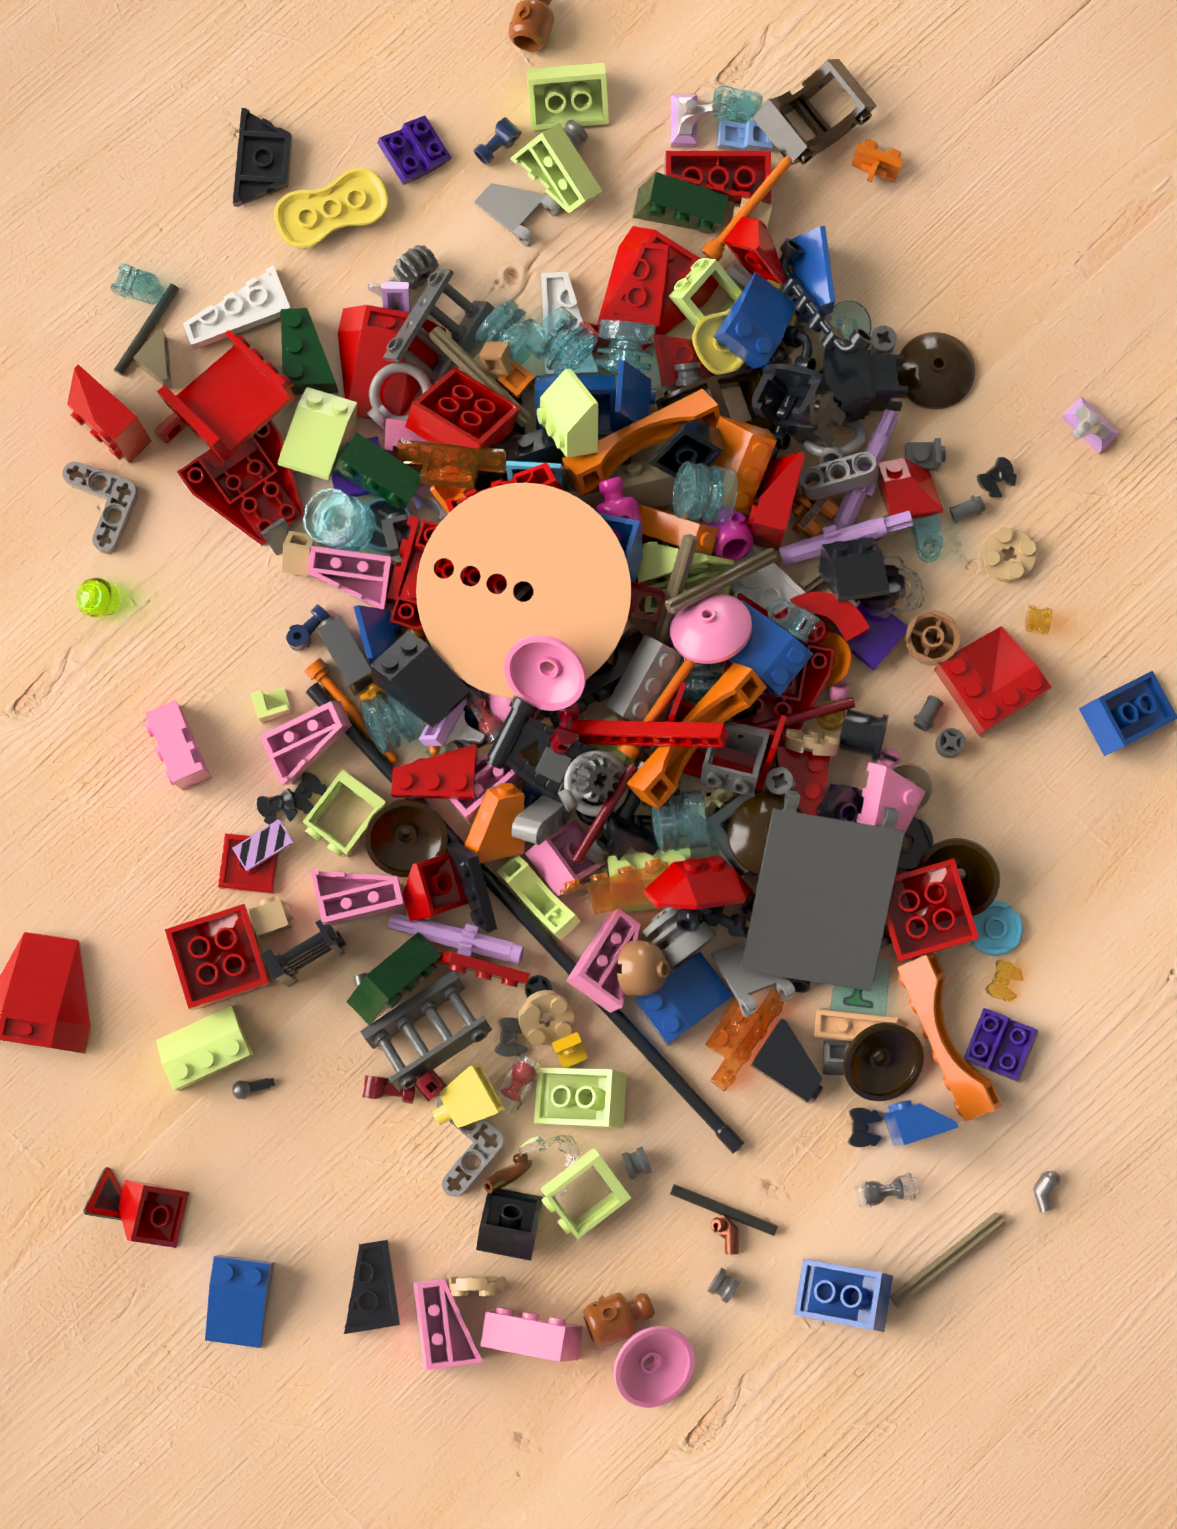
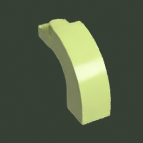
M515 855L497 871V874L515 895L559 940L571 933L581 922L551 892L519 855Z

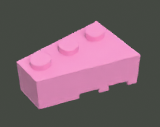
M330 701L260 735L281 785L293 784L352 725L341 701Z
M619 908L607 914L566 980L610 1013L622 1008L624 1002V992L620 987L617 973L622 974V964H618V957L621 949L627 942L637 941L641 924Z
M445 1279L413 1282L423 1368L425 1370H434L483 1362L454 1298L451 1296Z

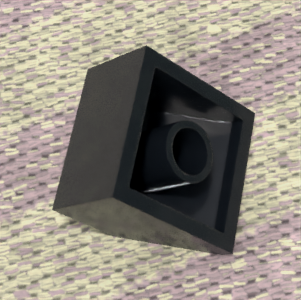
M700 418L682 425L648 459V463L690 485L725 451L720 431Z
M872 537L822 544L818 571L838 602L889 594L883 553Z
M505 1189L487 1193L476 1250L531 1261L543 1197Z

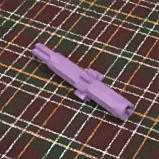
M884 410L876 431L872 433L864 451L874 455L877 466L885 454L890 442V436L900 416L892 410ZM863 466L860 468V471H868L871 469V466ZM872 483L846 492L839 507L840 509L832 525L835 524L836 530L853 525L865 496L872 498L877 484Z
M910 511L885 518L880 517L838 530H836V526L833 524L823 527L824 534L779 547L784 566L820 556L822 544L855 540L862 537H872L875 540L887 536L888 533L914 525Z
M392 913L389 919V929L412 935L419 932L427 941L459 949L458 954L473 957V953L518 965H520L523 958L525 946L480 934L478 926L466 923L465 929L426 919L410 921L408 916Z

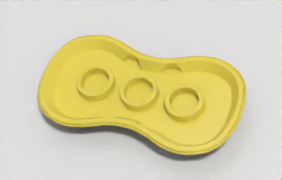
M354 168L341 174L326 187L316 190H299L286 194L276 204L274 220L279 234L287 244L295 248H309L317 245L330 233L339 228L369 225L378 221L388 209V194L381 178L374 171L367 168Z
M767 280V281H768L769 283H771L774 287H776L779 291H781L784 295H786V294L780 289V285H779L778 283H776L775 281H772V280ZM731 308L702 318L693 331L692 340L697 356L703 365L716 375L737 371L744 364L743 360L713 338ZM794 310V312H793V314H792V317H791V319H790V321H789L788 326H790V325L794 326V324H795V321H796V313H795V310Z

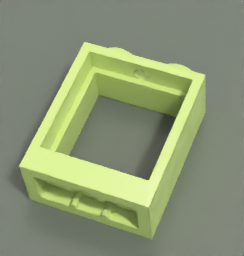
M702 258L697 260L692 265L689 274L675 284L674 291L669 295L670 299L694 327L705 316L690 298L710 275L716 279L730 297L718 313L732 308L742 293L716 259Z
M342 770L304 819L303 823L308 827L305 832L317 841L321 837L330 843L327 848L339 857L343 853L350 857L365 837L366 827L372 815L383 805L387 804V802ZM343 787H346L374 808L346 846L316 824Z
M594 1148L540 1188L545 1195L542 1199L544 1205L551 1214L555 1210L561 1217L557 1221L567 1235L572 1232L577 1239L631 1199L630 1195ZM591 1166H594L612 1192L573 1222L554 1195Z

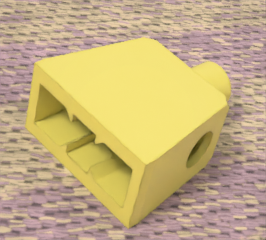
M480 1063L468 1067L439 1093L443 1105L433 1110V1115L440 1125L452 1119L459 1128L505 1110Z

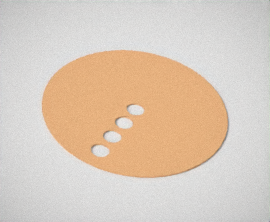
M511 483L486 489L469 497L448 513L431 535L420 561L416 586L417 606L421 624L430 645L459 678L481 691L512 699L513 696H518L512 691L507 682L504 670L505 659L512 646L527 636L548 635L567 643L581 658L586 671V679L606 662L616 648L627 623L631 602V579L628 563L618 538L606 521L591 506L572 494L551 486L534 483ZM441 558L451 560L454 565V572L447 579L439 578L434 572V565ZM467 566H474L480 571L481 578L475 586H466L461 581V571ZM498 573L506 578L507 587L503 593L493 594L488 590L487 580L492 574ZM521 581L530 583L534 590L532 598L526 602L518 601L513 594L514 586Z

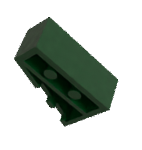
M655 172L638 189L632 218L698 230L699 232L710 234L723 225L728 196Z
M281 309L282 373L293 384V387L290 388L293 394L303 395L306 387L328 394L339 393L308 309Z
M357 432L343 451L333 471L334 474L385 499L393 507H400L404 510L425 478L424 475Z
M417 932L369 972L346 1002L368 1025H371L389 1007L393 1008L403 998L402 995L405 992L408 994L419 985V979L422 976L427 979L437 969L435 963L441 954Z

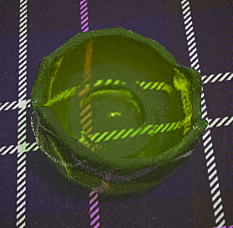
M94 577L87 579L76 590L77 607L80 612L91 618L112 615L120 604V592L116 585L103 578Z

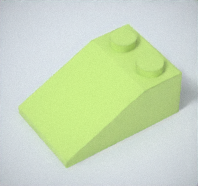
M306 387L293 416L278 465L329 481L356 425L357 402Z
M658 542L643 544V558L637 574L638 583L653 585L669 581L678 549L672 548V545H658ZM695 552L687 578L735 566L734 560Z
M538 1068L534 1123L623 1129L627 1073L609 1069Z

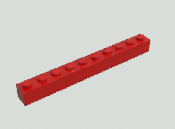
M573 721V730L579 735L577 740L584 744L724 748L728 737L724 723Z

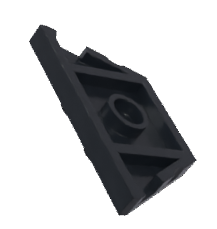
M241 108L233 192L234 207H239L287 188L289 182L292 149L291 133L282 128L275 127L264 118H258L246 108Z

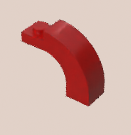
M808 592L791 598L790 601L794 610L790 611L786 608L774 616L776 620L773 621L786 630L807 616L822 617L831 621L837 627L846 643L870 631L865 618L849 601L838 602L834 594L827 592Z

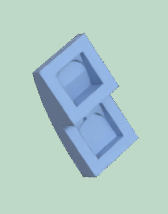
M721 120L718 123V149L734 151L772 150L773 143L755 121L749 120L746 124Z

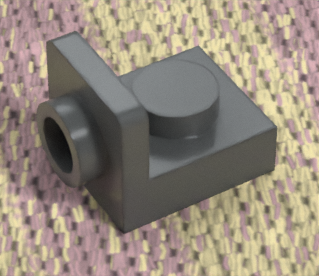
M935 438L933 442H907L905 445L906 459L928 471H938L941 463L945 462L946 448L941 446V438Z
M392 513L387 515L386 519L381 520L390 557L400 555L399 546L402 543V535L400 530L395 531V529L409 526L407 525V514Z

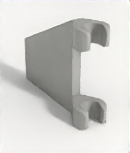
M493 183L474 201L476 206L511 232L525 246L530 245L533 238L531 231L522 225L535 210L542 205L552 216H556L561 210L559 204L549 195Z
M733 944L711 954L734 993L741 1012L745 1017L754 1015V1010L757 1008L756 1001L750 995L776 985L779 997L783 1002L792 1000L795 988L786 978L741 970L744 949L739 945Z

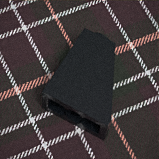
M781 1018L750 1066L803 1102L807 1103L810 1099L815 1101L823 1089L819 1085L823 1078L787 1021Z

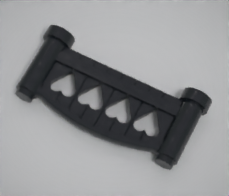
M513 696L509 704L512 708L487 755L488 759L486 762L498 769H501L503 765L509 766L511 770L530 786L547 797L562 803L558 792L564 789V776L561 782L558 783L535 772L537 765L532 766L528 763V760L522 761L518 758V752L537 740L539 756L541 758L546 746L551 748V741L549 740L556 729L534 718L538 710L537 707ZM577 740L565 755L572 758L571 763L577 756L596 749ZM637 758L633 765L639 769L645 761ZM630 787L624 803L613 812V814L629 821L632 820L641 802L640 798ZM581 798L590 805L598 806L605 803L601 799H598L597 802H591L588 799Z

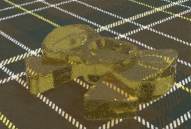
M997 960L995 964L996 972L992 982L985 988V991L993 998L1009 1002L1015 999L1017 995L1006 986L1010 984V979L1023 981L1022 971L1012 962Z

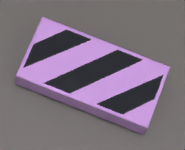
M280 819L232 849L245 870L249 872L291 846L294 842Z

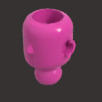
M620 476L599 482V490L604 495L605 502L596 506L595 511L597 513L637 520L642 523L637 501L631 496L624 497L623 495L624 481ZM612 529L614 534L622 541L620 533Z
M714 503L709 509V519L706 524L719 528L713 547L714 554L720 558L734 560V562L745 558L752 550L754 544V537L750 527L747 525L746 517L737 510L723 508Z

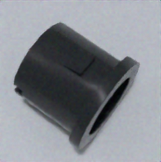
M848 709L840 735L839 749L872 757L871 761L877 762L889 715L883 714V717Z

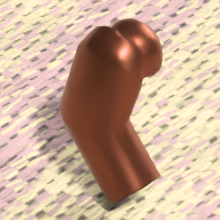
M717 1216L711 1221L710 1226L713 1232H716L725 1239V1254H739V1230L737 1226L728 1218Z

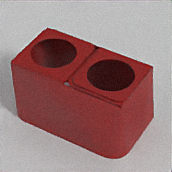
M631 581L632 602L629 615L654 622L659 621L665 600L663 590ZM646 596L654 597L658 602V610L653 615H645L640 611L639 603Z

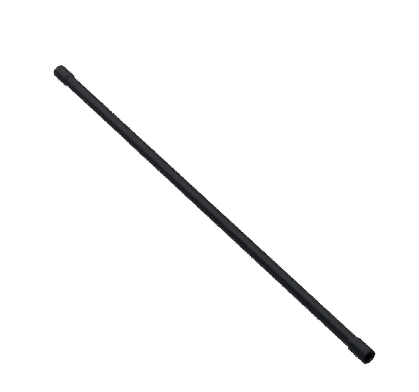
M318 682L306 691V694L318 707L334 701ZM349 718L352 726L345 734L392 784L393 768L395 767ZM405 798L419 800L421 802L428 804V802L424 798ZM444 821L447 829V844L457 841L464 846L465 842ZM480 863L485 884L566 973L570 975L577 963L484 863ZM594 1002L715 1132L718 1139L734 1154L745 1143L728 1124L724 1123L620 1009L610 1013Z

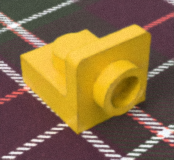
M578 1032L552 1043L562 1068H569L588 1058Z

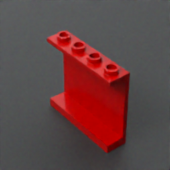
M227 330L225 334L233 344V347L180 393L175 395L165 385L156 391L168 408L179 415L182 421L223 461L296 399L290 389L293 387L291 381L283 373L279 376L278 370L269 360L266 363L263 362L265 359L256 348L250 350V345L241 335L236 337L230 330Z

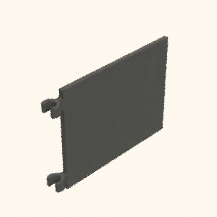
M787 790L784 808H773L741 970L871 991L905 832L904 830L895 829L899 811H896V808L884 807L881 826L796 812L800 801L798 791Z

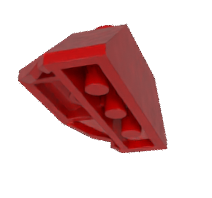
M717 855L700 859L688 858L684 861L673 862L644 889V895L656 908L669 906L676 909H703L745 903L753 894V889L722 856Z

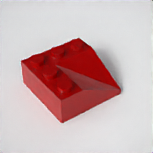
M79 364L74 368L67 405L72 410L70 416L80 426L84 424L92 429L89 433L99 443L103 442L119 461L124 458L127 462L131 463L152 440L135 414Z
M454 366L412 403L405 428L426 441L480 449L499 444L513 431L521 407Z
M799 452L769 461L767 470H765L760 485H763L761 494H756L747 524L751 529L756 546L768 549L773 548L775 551H779L786 531L805 453Z
M1002 626L961 648L945 662L938 663L934 669L978 736L1040 698L1052 688L1034 661Z
M954 858L895 876L886 924L898 963L979 939Z
M245 904L164 929L188 1009L195 1011L273 985L268 968L261 957L263 952Z

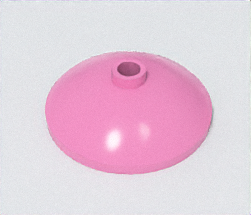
M714 593L677 612L673 616L670 625L671 640L677 652L690 661L702 664L718 663L735 656L745 647L752 633V619L747 607L737 598L722 593Z
M531 635L522 638L512 646L505 659V676L510 688L521 700L538 709L553 711L567 708L578 700L584 690L586 671L581 658L571 646L555 637Z
M650 1327L636 1333L623 1345L614 1364V1381L618 1391L628 1402L639 1407L652 1408L672 1401L686 1388L693 1375L695 1367L693 1348L681 1332L670 1327Z

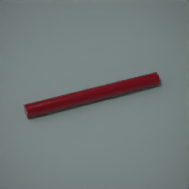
M850 697L784 715L787 716L784 727L855 708L854 699ZM781 716L749 726L774 730L777 729Z
M628 763L619 778V782L614 787L615 792L610 793L572 859L580 864L583 862L628 787L626 783L637 772V767Z

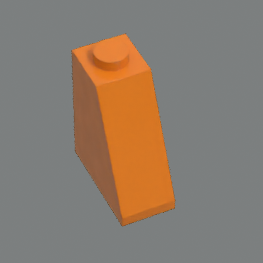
M642 504L638 505L644 535L680 546L683 535L693 534V536L698 538L695 551L712 554L719 528L677 512Z
M501 783L497 787L486 790L464 845L478 855L480 863L524 854V840L512 836L513 822L516 816L524 810V794L515 785Z

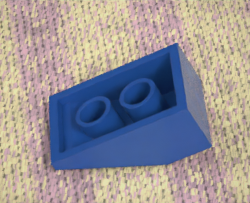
M755 272L713 338L753 369L764 366L768 363L783 338L795 310L794 302Z
M619 360L615 403L616 431L651 415L649 414L650 404L655 405L656 389L651 388V379L625 360Z
M743 601L742 603L747 607L752 619V633L745 647L727 660L732 664L737 663L753 669L767 688L763 692L767 696H781L813 653L789 632Z
M357 605L354 606V611L366 656L371 666L379 656L398 640L397 634L402 633L400 625L389 622L391 617L390 610Z
M1153 671L1079 708L1104 756L1177 719V715Z
M699 952L669 973L659 991L649 996L637 997L634 1001L666 1045H668L733 997V995L702 953Z
M224 1255L214 1256L209 1284L205 1341L261 1348L274 1262Z
M803 1259L794 1315L884 1332L893 1275Z

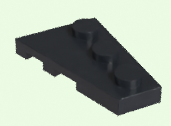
M457 841L446 844L471 909L470 916L474 925L479 926L487 933L498 929L478 855Z
M388 1239L359 1244L344 1334L400 1325Z

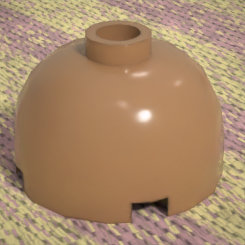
M929 610L913 618L907 627L905 642L907 650L913 659L921 664L933 666L945 662L954 655L959 647L961 636L956 622L951 616L945 612Z
M639 940L629 941L623 946L618 957V964H622V974L617 973L618 981L626 995L649 996L661 989L669 975L670 967L666 956L661 948L653 943Z

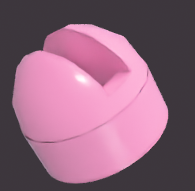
M839 682L836 685L828 686V697L832 702L849 697L850 685Z
M885 749L879 755L878 764L891 769L895 765L900 764V755L894 749ZM884 755H886L889 757L896 758L897 760L896 762L888 759H883Z

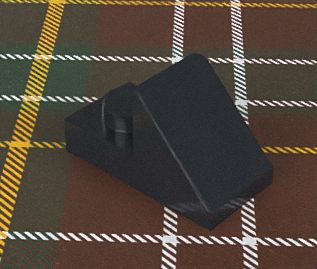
M611 813L607 822L612 846L618 861L630 846L637 852H645L652 856L657 852L659 846L654 832Z

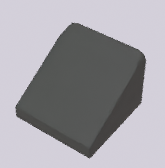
M823 1041L824 1075H844V1056L851 1041Z

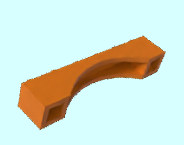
M701 389L598 440V453L562 458L567 479L583 496L599 488V482L609 479L618 466L629 457L649 446L667 441L682 425L700 418L716 427L720 417L719 406Z
M733 663L681 722L724 723L737 713L749 708L767 687L753 669ZM659 746L626 784L641 801L660 809L676 791L684 767L698 747Z
M936 953L927 954L897 967L899 970V981L910 995V1006L920 1018L922 1023L921 1031L924 1037L929 1039L931 1043L933 1059L941 1066L944 1073V1084L949 1091H952L955 1098V1109L959 1116L963 1117L964 1121L967 1122L1002 1107L992 1081L977 1072L964 1060L949 1037L942 1009L943 988L946 976Z

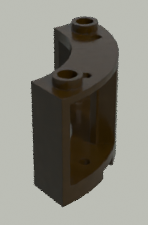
M840 59L826 60L821 67L803 81V88L793 95L788 91L778 97L768 99L752 117L782 156L792 159V165L797 163L806 164L813 156L834 144L856 125L866 123L872 116V110L877 106ZM835 77L858 106L837 125L830 128L809 102V99ZM795 109L817 137L805 141L785 115Z
M749 366L741 367L737 371L713 376L680 389L677 387L671 388L664 392V397L655 401L659 411L703 389L718 404L720 416L731 419L721 389L740 387L752 419L744 423L768 429L770 432L775 431L776 425L773 424L774 421L759 417L753 410L752 396L763 375L761 369H750Z

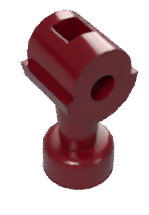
M577 703L558 710L561 723L549 741H551L552 750L559 755L568 753L579 738L578 733L573 730V721L579 718L581 710L580 705Z
M433 1069L428 1071L414 1084L428 1102L432 1098L438 1097L439 1093L447 1086Z
M365 1075L362 1098L402 1097L403 1103L413 1104L415 1086L399 1092L392 1083H389V1078Z

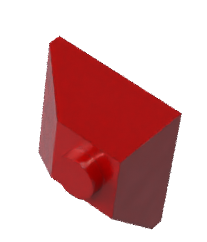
M741 217L723 240L751 276L757 272L766 280L784 284L786 278L773 239L766 231V225L757 218Z
M906 458L878 463V487L888 516L910 511L912 519L943 513L944 509L930 471Z
M449 852L412 865L402 894L410 921L432 917L468 904Z
M125 1180L118 1208L127 1240L176 1248L189 1192Z

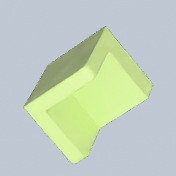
M284 688L266 694L261 690L251 693L255 710L261 723L293 714Z

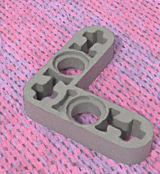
M69 462L65 465L62 472L67 484L72 488L107 500L94 531L92 542L100 553L110 554L117 549L138 498V490L133 482L80 462ZM79 469L80 474L88 478L87 486H85L86 481L82 478L76 477L73 481L70 473H75ZM99 477L107 479V486L102 490H96L93 487L95 479ZM126 487H128L131 494L124 496L122 501L123 504L126 506V508H124L123 506L119 505L122 499V495L119 491L120 489L125 490ZM113 510L122 512V519L118 523H111L108 520V516ZM107 525L109 528L117 530L116 532L110 530L108 537L112 542L110 544L106 543L102 547V543L99 540L100 538H106L108 530L104 526Z
M440 1097L437 1099V1108L443 1105ZM485 1118L478 1120V1126L472 1131H467L463 1126L458 1128L452 1119L449 1120L450 1123L473 1142L442 1180V1188L449 1196L456 1197L463 1194L503 1146V1135ZM483 1123L488 1126L484 1132L490 1136L494 1133L498 1136L496 1139L498 1146L496 1148L493 1146L486 1148V1140L481 1135L478 1140L473 1137V1135L481 1130ZM476 1154L479 1156L481 1165L477 1170L472 1171L465 1166V1159L468 1155ZM460 1165L462 1170L472 1177L468 1181L464 1176L459 1183L462 1186L461 1190L454 1189L450 1191L448 1189L450 1186L448 1179L450 1177L453 1179L458 1177L460 1172L456 1171V1168Z

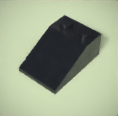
M409 630L371 664L373 683L433 729L471 694V690L437 653Z

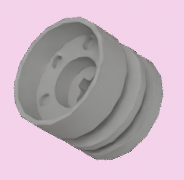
M667 907L652 919L648 927L643 930L646 938L655 932L660 934L651 943L659 945L665 941L668 945L663 952L671 970L709 943L717 935L706 921L699 923V928L696 931L687 932L677 927L676 923L678 913L685 909Z

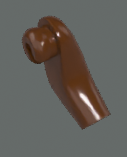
M527 1153L515 1154L513 1156L514 1165L500 1169L483 1182L485 1191L493 1193L526 1173L532 1166V1160H528Z

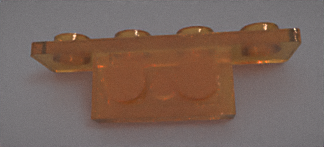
M398 440L399 460L404 463L423 465L420 474V484L474 489L479 470L500 473L506 471V451L504 449L486 447L476 449L444 443Z
M656 858L645 861V867L634 869V865L618 868V874L607 876V872L591 875V881L580 883V879L571 880L563 883L564 888L559 889L560 895L588 889L594 915L648 901V898L644 895L645 886L642 874L669 868L668 862L661 863V859Z
M771 990L757 1012L755 1011L754 1015L745 1017L742 1014L738 1001L735 999L705 1045L709 1049L725 1058L710 1080L723 1092L734 1083L738 1071L750 1059L754 1047L759 1040L764 1038L773 1019L781 1013L785 1002L781 1000V996L776 991Z

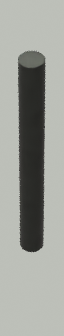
M170 283L114 368V371L119 375L123 376L133 361V357L141 349L178 293L179 288L176 285Z
M673 1184L670 1195L774 1236L778 1226L678 1185Z

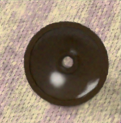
M940 332L924 333L910 340L900 352V354L904 355V362L902 367H896L898 370V385L908 386L906 397L914 404L926 409H945L959 403L970 391L975 378V364L968 348L957 338ZM938 361L942 363L943 367L936 368L934 366V362Z
M761 794L749 798L735 810L729 822L728 842L733 856L741 866L757 875L760 874L773 808H784L785 797L780 795ZM797 807L796 812L803 813L801 809Z
M400 799L383 805L372 815L365 831L366 850L372 862L382 871L397 877H409L414 863L444 854L448 841L446 825L440 814L430 805L414 799ZM408 828L411 831L408 834H403L401 830Z
M950 838L934 844L923 855L918 869L954 858L957 869H963L966 873L964 876L960 875L972 916L982 913L993 903L1000 887V872L994 857L983 846L968 839Z
M894 1022L874 1024L861 1031L848 1046L843 1061L845 1079L851 1089L864 1099L870 1101L894 1099L909 1090L918 1079L924 1062L923 1047L918 1037L902 1024ZM878 1051H880V1053H879L878 1056L873 1057V1056L875 1055V1053H877Z

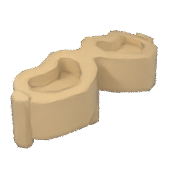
M720 788L713 790L711 795L707 796L699 805L698 814L704 819L711 817L716 810V806L723 808V803L729 801L735 792Z

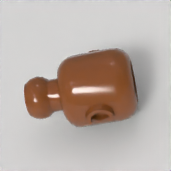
M522 0L517 3L508 30L510 41L516 47L524 51L536 52L546 46L554 23L553 11L548 6L552 0Z
M615 1293L608 1297L602 1295L597 1301L587 1305L583 1311L589 1334L594 1344L598 1347H607L631 1337L636 1331L635 1321L640 1319L649 1320L655 1314L651 1300L646 1293L636 1295L634 1300L629 1302L621 1293Z

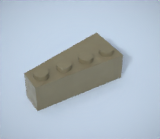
M630 463L618 466L609 477L610 479L620 476L624 481V497H633L638 505L642 504L656 508L678 503L676 478L649 463ZM567 479V492L581 499L594 510L598 504L605 502L604 495L600 492L599 488L582 496Z

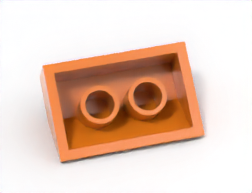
M720 416L716 428L720 431L725 451L695 479L692 490L723 508L748 514L777 440L768 429Z

